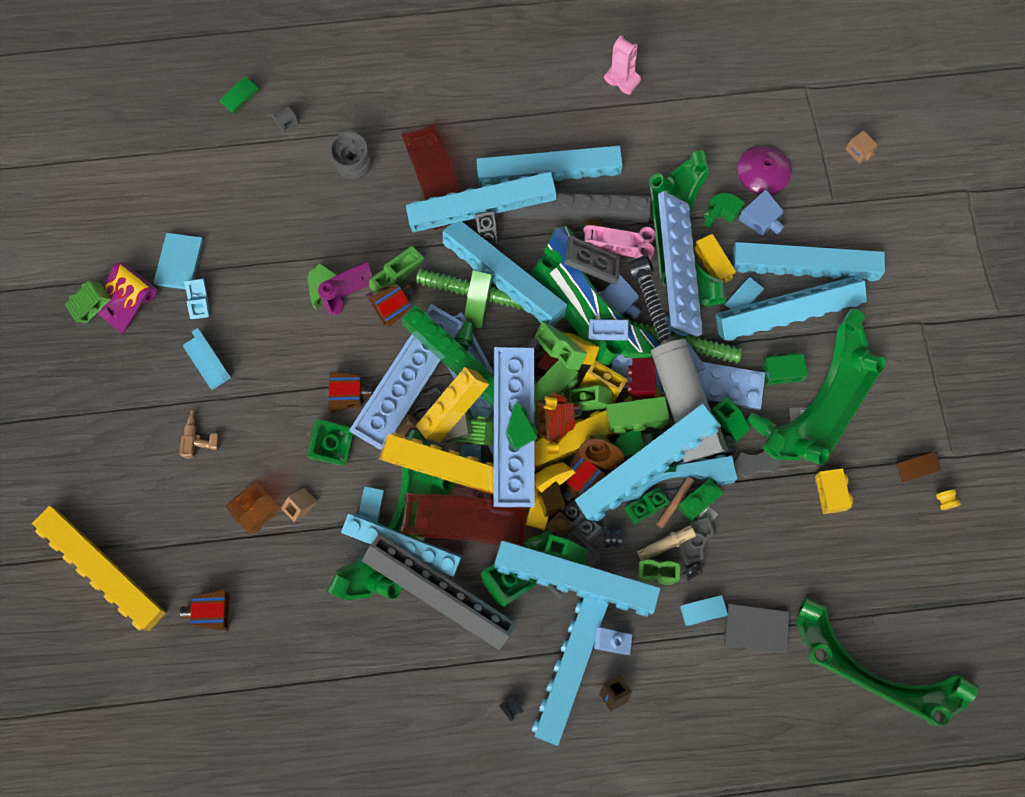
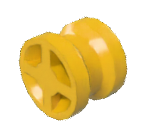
M955 489L936 494L937 499L941 503V510L961 505L960 501L956 499L957 493Z

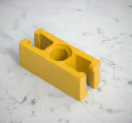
M711 234L696 241L694 251L708 274L724 281V283L733 279V274L736 271L714 235Z

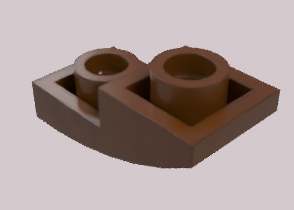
M935 452L896 464L903 483L941 471Z

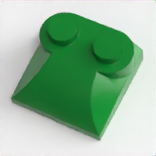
M316 419L311 429L306 457L313 461H324L346 466L353 433L349 431L350 427Z
M495 564L486 568L481 573L484 586L495 602L503 607L509 605L512 601L536 586L532 578L523 580L518 578L516 573L510 572L508 575L498 572Z

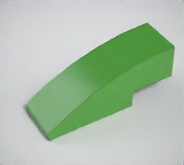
M413 246L409 247L385 264L381 272L369 279V287L375 291L392 283L400 285L424 261V257Z
M473 270L465 319L467 322H471L474 327L482 328L493 274L479 270Z
M544 321L541 322L534 338L551 357L558 358L566 368L579 370L587 353L565 334Z

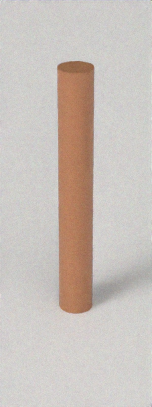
M687 477L656 525L663 529L694 483V479Z

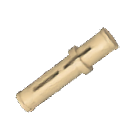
M691 525L675 533L671 532L669 536L638 550L637 554L641 561L648 560L675 546H681V543L696 537Z

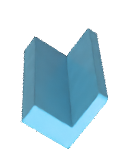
M196 328L192 331L195 338L183 344V347L208 386L213 390L231 377L201 331Z

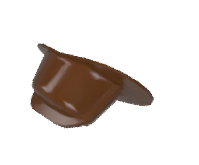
M602 434L587 435L585 442L579 448V454L584 460L605 470H614L624 462L622 450L611 444L609 439Z

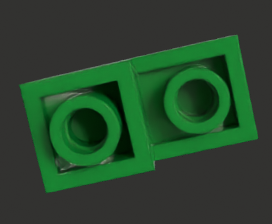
M244 77L223 96L220 102L231 113L235 114L245 101L249 102L259 88L248 77Z
M658 487L626 506L624 510L633 524L636 525L669 505L670 502L661 488Z

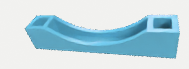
M723 454L715 456L711 460L699 458L693 463L678 462L676 463V472L656 474L652 477V482L645 486L641 485L636 489L637 492L633 496L625 497L621 502L637 500L650 487L670 478L691 477L705 482L711 479L717 486L734 483L737 480L732 456L726 457Z
M354 512L348 514L341 531L343 534L372 544L378 534H380L429 567L452 577L456 575L463 555L446 548L435 546L394 531Z

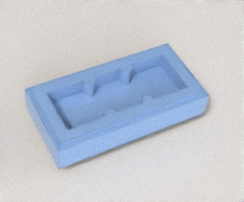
M590 319L589 340H628L629 320Z
M597 628L594 649L630 655L632 635Z

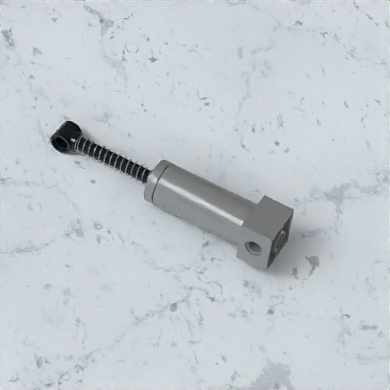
M645 254L628 261L633 277L641 283L640 288L643 289L642 292L646 298L645 302L648 303L647 307H649L650 316L652 315V321H654L655 330L659 336L658 340L661 341L658 347L651 350V354L675 424L701 404H704L710 410L686 339L676 340L671 337L670 327L667 326L668 323H666V318L664 317L665 313L662 311L660 299H658V294H656V289L654 288L655 284H653L651 279L654 270L649 256ZM719 427L718 432L712 437L707 436L704 438L699 447L688 450L683 461L692 462L696 459L728 450L721 428Z

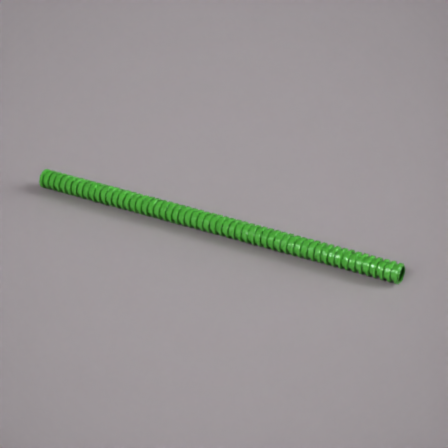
M422 268L418 271L416 277L418 285L422 283L423 286L428 285L430 288L433 286L434 289L438 287L439 290L444 289L446 292L450 290L451 293H461L462 296L466 294L468 297L470 282L466 279L463 281L462 278H451L450 275L447 277L446 274L440 275L438 272L435 274L434 271H424ZM495 286L493 288L490 287V303L494 301L495 304L501 303L502 306L506 304L507 307H517L518 310L522 308L525 311L524 307L514 302L504 291L496 289ZM635 321L634 324L650 331L657 340L659 339L655 326L649 327L648 324L644 326L643 323L637 324ZM670 333L671 337H675L676 340L686 339L696 354L699 352L700 355L705 354L707 357L711 355V358L717 357L719 360L723 358V361L727 359L729 362L734 361L735 364L740 361L742 353L740 347L737 349L735 346L730 347L728 344L725 346L724 343L718 344L716 341L713 343L712 340H701L700 337L696 339L695 336H680L676 333Z

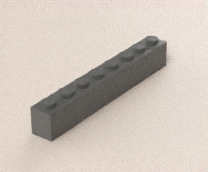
M556 193L557 200L503 212V218L577 221L591 219L606 222L648 223L650 196Z
M380 534L370 545L362 559L364 563L498 650L510 637L516 625V622Z

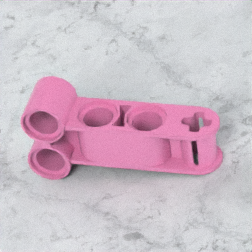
M621 35L614 44L612 66L604 75V79L610 85H617L623 93L630 95L641 82V77L635 72L638 45L630 43Z
M594 225L585 226L583 229L585 242L613 254L634 257V259L647 254L650 261L654 255L655 250L652 243L655 239V231L650 227L642 228L639 233Z

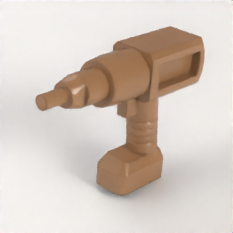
M194 411L190 412L187 425L184 427V434L181 438L180 455L185 459L194 457L195 446L211 450H218L219 433H212L209 441L201 440L200 435H195Z

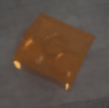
M256 480L225 506L236 522L250 536L260 531L262 526L270 519L276 517L281 510Z

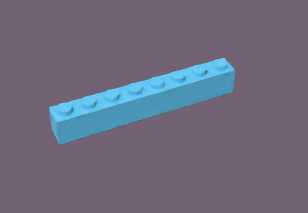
M620 146L477 159L479 187L488 184H500L505 180H518L523 176L531 177L540 172H551L553 180L561 181L569 178H596L602 175L615 176L621 174L622 170Z
M540 172L535 176L520 177L518 180H505L500 184H488L482 188H471L461 193H449L439 198L431 197L421 202L413 201L406 205L411 230L412 232L474 219L477 213L494 211V214L557 199L551 172Z
M462 221L453 223L443 230V244L447 248H450L459 258L469 263L473 269L492 273V283L500 291H504L514 302L524 307L526 312L535 316L540 323L544 321L554 326L565 316L567 308L565 302Z
M736 242L732 249V266L741 273L753 271L758 274H764L769 272L776 275L829 276L833 279L857 276L868 281H876L885 273L884 252Z
M854 276L716 313L718 334L724 340L730 341L738 336H750L754 332L761 330L768 331L772 327L787 326L790 322L805 321L813 316L820 317L831 311L839 312L842 308L857 307L861 303L867 302L865 281Z
M701 404L575 499L576 503L588 520L599 521L606 515L605 512L609 509L617 508L625 497L633 496L637 492L636 489L641 485L649 484L653 480L652 477L656 474H661L668 470L672 462L683 459L688 450L699 447L704 438L715 435L721 425L704 404Z
M501 541L495 561V567L498 568L497 571L503 574L516 573L520 579L529 580V578H532L543 586L552 584L557 586V590L563 592L572 590L577 592V596L583 598L592 596L599 603L608 604V602H612L619 609H635L636 613L642 616L654 613L660 591L658 587Z
M588 596L582 602L578 601L575 613H578L576 621L571 620L568 632L571 633L569 640H564L561 651L564 652L562 660L557 659L553 670L557 672L554 680L550 679L546 690L550 692L548 699H543L539 709L543 713L540 720H535L532 731L535 732L534 737L556 746L559 745L594 646L596 629L600 628L608 604L597 602L595 597Z

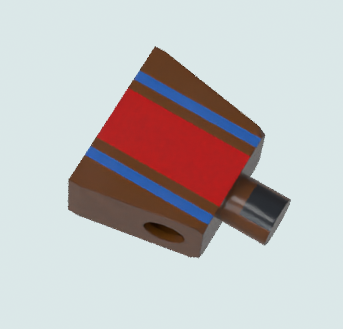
M392 283L366 294V297L384 326L390 327L410 309L411 306L407 298L412 296L414 291L409 284L401 289L398 284Z
M329 372L328 407L331 412L359 408L362 406V397L372 396L373 386H362L360 376Z
M577 452L569 465L575 473L562 483L565 486V489L561 492L562 497L569 502L574 495L579 497L607 475L591 462L584 460Z
M221 590L193 596L191 606H181V619L191 618L190 624L193 627L228 632L230 593Z

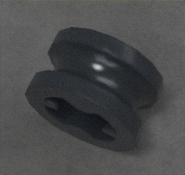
M698 563L683 572V575L687 576V581L703 572L698 569Z

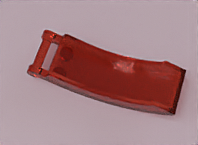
M435 123L410 133H401L424 200H428L431 197H443L449 193H461L453 166ZM451 224L435 227L434 229L437 230Z
M404 494L405 508L399 533L417 535L419 537L469 540L500 546L501 541L521 547L524 546L527 510L524 508L493 507V501L464 496ZM413 502H418L415 527H410Z

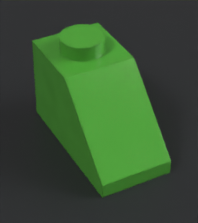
M321 264L313 267L308 274L310 299L316 310L323 303L318 293L319 285L337 276Z

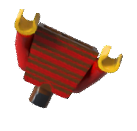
M551 392L544 399L536 400L538 435L549 441L546 444V447L549 449L548 455H559V442L569 431L575 428V417L581 416L582 409L580 405H574L573 402L567 400L564 395Z

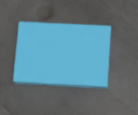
M166 233L154 279L155 286L186 290L184 281L195 278L204 241L203 238Z

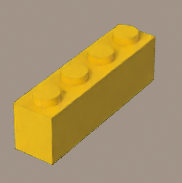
M464 367L418 422L416 427L426 439L440 443L489 384L479 372Z

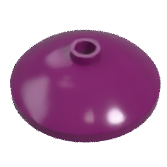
M758 146L749 149L742 155L737 166V174L742 185L750 192L760 195L766 190L770 195H774L787 186L791 178V165L787 157L779 150L768 146Z

